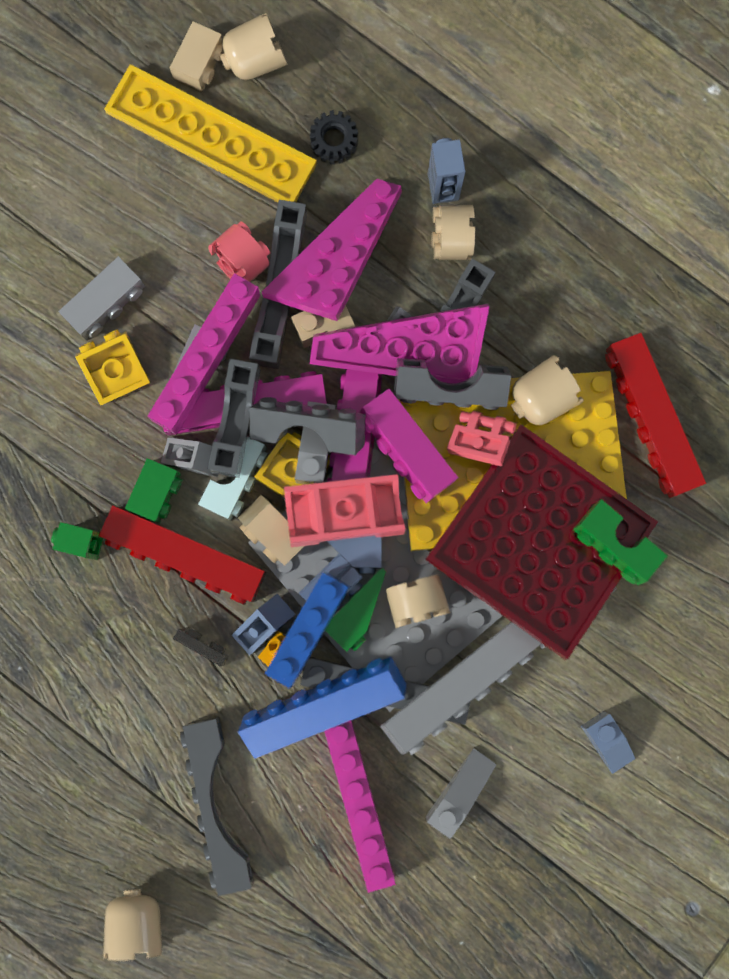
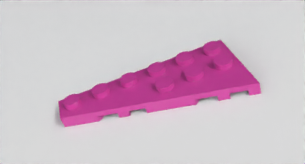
M376 179L262 291L263 298L338 322L402 193L401 186Z
M483 304L313 334L310 364L395 376L397 358L425 360L429 372L439 381L451 384L460 383L469 379L477 371L489 305Z

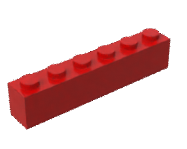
M642 333L611 344L606 349V362L610 369L614 368L617 375V388L621 394H625L628 401L626 404L627 411L632 419L635 418L639 427L637 429L638 437L643 444L646 443L649 450L648 460L651 467L657 469L660 476L658 483L662 492L667 494L669 498H672L706 484Z
M113 505L99 534L100 537L106 539L104 544L117 550H120L121 546L131 550L130 556L145 561L146 557L156 561L154 566L170 572L171 568L181 571L179 577L195 583L196 579L206 582V589L218 594L221 593V590L227 591L232 594L230 599L243 605L247 601L254 602L267 573Z

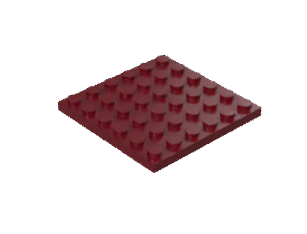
M520 424L510 438V444L502 466L494 464L490 466L425 560L558 656L568 660L622 578L621 570L614 564L609 565L604 562L599 556L600 552L593 546H587L578 539V534L573 530L589 509L601 499L623 517L616 528L615 534L618 542L624 547L632 548L637 541L645 537L648 538L658 521Z

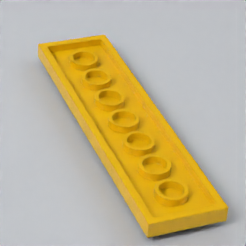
M131 64L104 109L112 117L276 202H279V200L296 202L317 165V160Z

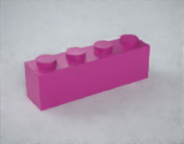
M390 389L383 392L361 409L360 413L366 414L365 430L371 432L377 439L376 443L381 452L391 457L398 474L402 477L405 476L411 483V490L417 498L423 499L427 503L458 479L454 471Z

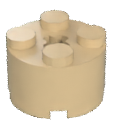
M473 205L433 206L435 232H432V248H434V259H472L471 256L474 254L475 226H473L470 218H475Z
M439 575L417 579L413 582L399 584L386 589L396 628L412 624L411 618H413L414 623L431 619L432 612L434 617L450 613Z

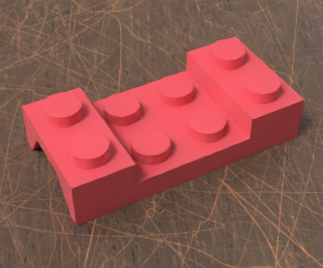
M398 474L284 487L291 548L318 545L319 542L349 538L367 536L379 538L404 535L405 524L401 514Z

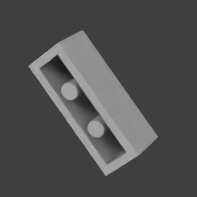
M118 256L58 312L87 341L90 337L94 338L99 335L103 330V325L108 320L117 318L129 301L133 302L138 299L145 285Z

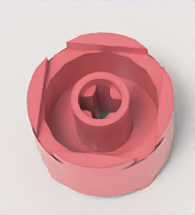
M242 221L238 224H233L208 246L212 256L215 253L220 259L216 262L217 265L230 279L235 273L252 282L269 267L267 256L270 254L268 247L262 241L257 242L251 236L248 226Z

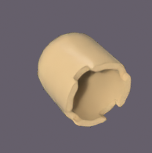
M267 13L230 30L223 38L224 53L220 55L226 70L232 69L234 74L240 79L250 80L287 65L279 42L273 43L271 39L276 36Z
M551 356L515 382L512 389L515 403L511 404L520 419L525 417L530 423L543 425L584 401L583 398H578L576 395L581 390L569 369L565 367L561 370L556 364L560 360L557 356Z
M141 889L124 890V896L114 898L106 907L104 959L135 960L136 953H147V958L162 955L159 904L151 896L141 895Z

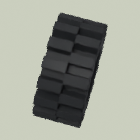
M330 110V115L326 116L325 112L322 113L321 119L316 117L314 125H311V147L317 158L321 156V161L326 162V160H329L330 164H334V161L338 160L339 164H341L344 158L348 161L351 158V153L355 154L358 129H356V123L354 121L351 122V117L348 114L344 117L343 112L339 111L338 115H334V110ZM331 129L340 130L344 134V141L338 146L328 145L324 141V135L327 131Z

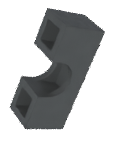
M471 259L458 280L451 297L439 312L477 306L490 286L496 272Z

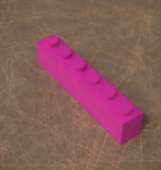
M235 273L233 274L149 412L148 417L154 423L177 435L260 298L258 286Z
M347 369L346 374L341 376L340 386L344 392L343 399L338 400L337 410L351 408L356 410V413H360L366 404L381 394L382 374ZM365 430V446L356 455L331 452L330 468H333L332 478H328L327 482L370 477L375 437L371 432Z
M315 371L300 374L301 377L290 379V376H279L274 378V382L263 383V380H259L254 404L265 397H272L277 399V402L284 403L300 401L305 406L308 405V401L327 404L322 374L317 375ZM225 385L220 386V390L209 392L208 388L203 390L177 434L220 427L224 407ZM163 428L164 432L168 436L175 435L172 432Z
M352 720L324 732L369 893L396 884Z

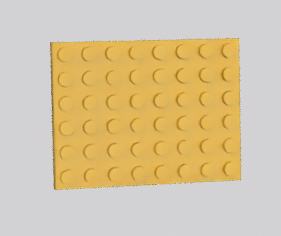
M611 371L572 374L581 390L576 395L578 398H583L584 401L543 425L530 423L525 417L520 419L511 406V404L515 403L512 389L519 378H511L507 407H499L496 410L486 409L482 405H471V407L463 408L456 406L455 403H444L437 406L431 405L427 401L416 400L415 403H404L398 399L458 477L449 487L425 503L423 499L415 496L411 490V483L404 476L411 551L433 549L492 465L448 453L447 447L455 425L466 427L468 424L460 422L462 411L470 413L478 411L482 412L483 416L492 418L497 416L505 417L506 421L516 423L515 431L522 424L627 499ZM481 426L478 428V430L491 432L490 428ZM503 432V434L501 435L509 436V438H511L513 434Z

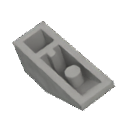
M308 401L307 406L327 405L329 409L335 410V405ZM303 426L295 482L304 485L324 483L329 451L321 436Z
M473 748L427 813V822L451 839L468 815L497 764Z

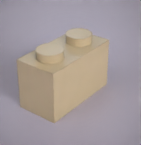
M192 22L170 66L174 80L202 92L205 85H209L213 79L214 67L217 61L220 62L222 60L220 57L224 53L222 34Z

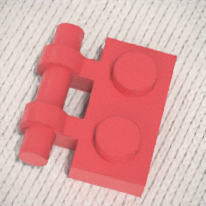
M462 411L460 422L468 424L466 427L455 425L447 447L448 453L502 466L510 444V438L501 434L503 432L514 434L516 423L506 421V418L501 416L492 418L483 416L482 412L472 411V413ZM480 426L490 428L491 432L478 430Z

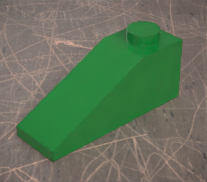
M383 567L332 618L325 630L346 652L350 648L356 651L367 640L363 635L367 632L386 574V570Z

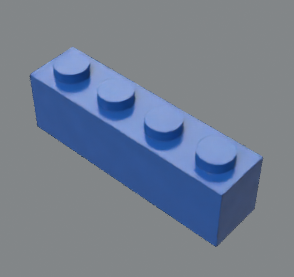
M327 572L322 573L266 670V675L289 689L295 684L351 587L350 585Z

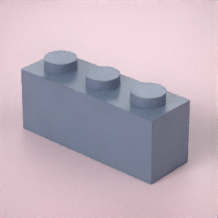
M451 138L440 139L436 143H432L428 169L432 203L458 201L465 175L460 140H452Z

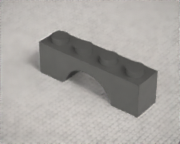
M397 358L394 393L395 397L404 403H415L417 400L427 401V403L437 406L444 403H455L456 406L463 408L471 407V405H482L486 409L496 410L499 407H507L511 373L506 366L480 365L469 379L451 384L436 379L429 372L425 360Z
M234 359L229 361L225 381L223 413L217 436L213 441L208 470L212 473L240 478L250 427V407L255 402L261 372L259 365L256 363Z
M265 397L250 407V439L277 443L287 435L290 427L305 426L321 436L328 451L356 455L365 446L366 414L356 413V410L351 408L334 410L329 409L327 405L305 406L300 401L284 403L277 402V399L272 397Z

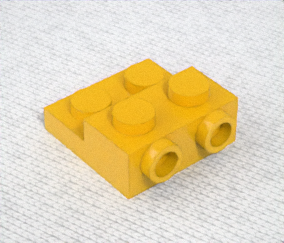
M118 329L104 335L105 341L95 345L94 341L88 342L79 347L80 353H77L75 356L100 406L150 383L126 331L120 334Z
M295 432L292 435L287 433V435L279 440L255 475V479L284 498V487L304 485L295 482L302 437ZM330 460L327 461L326 472L330 468Z

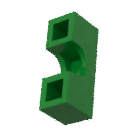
M601 499L589 509L573 530L578 534L577 537L582 543L587 546H593L600 552L599 556L604 562L609 565L614 564L621 570V575L625 580L637 585L647 582L668 555L647 537L637 541L632 548L622 546L618 542L615 532L623 517Z

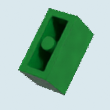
M147 458L125 509L157 523H160L162 519L165 520L171 510L172 505L169 504L172 494H177L181 487V473Z
M60 522L59 527H55L52 533L51 543L54 544L53 550L98 560L104 538L99 536L100 532Z

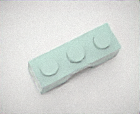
M247 437L240 478H235L233 482L225 485L210 480L198 505L230 521L233 516L238 517L244 506V502L241 500L245 492H250L255 484L256 479L253 475L257 467L261 468L268 457V453L265 452L267 449L265 444Z

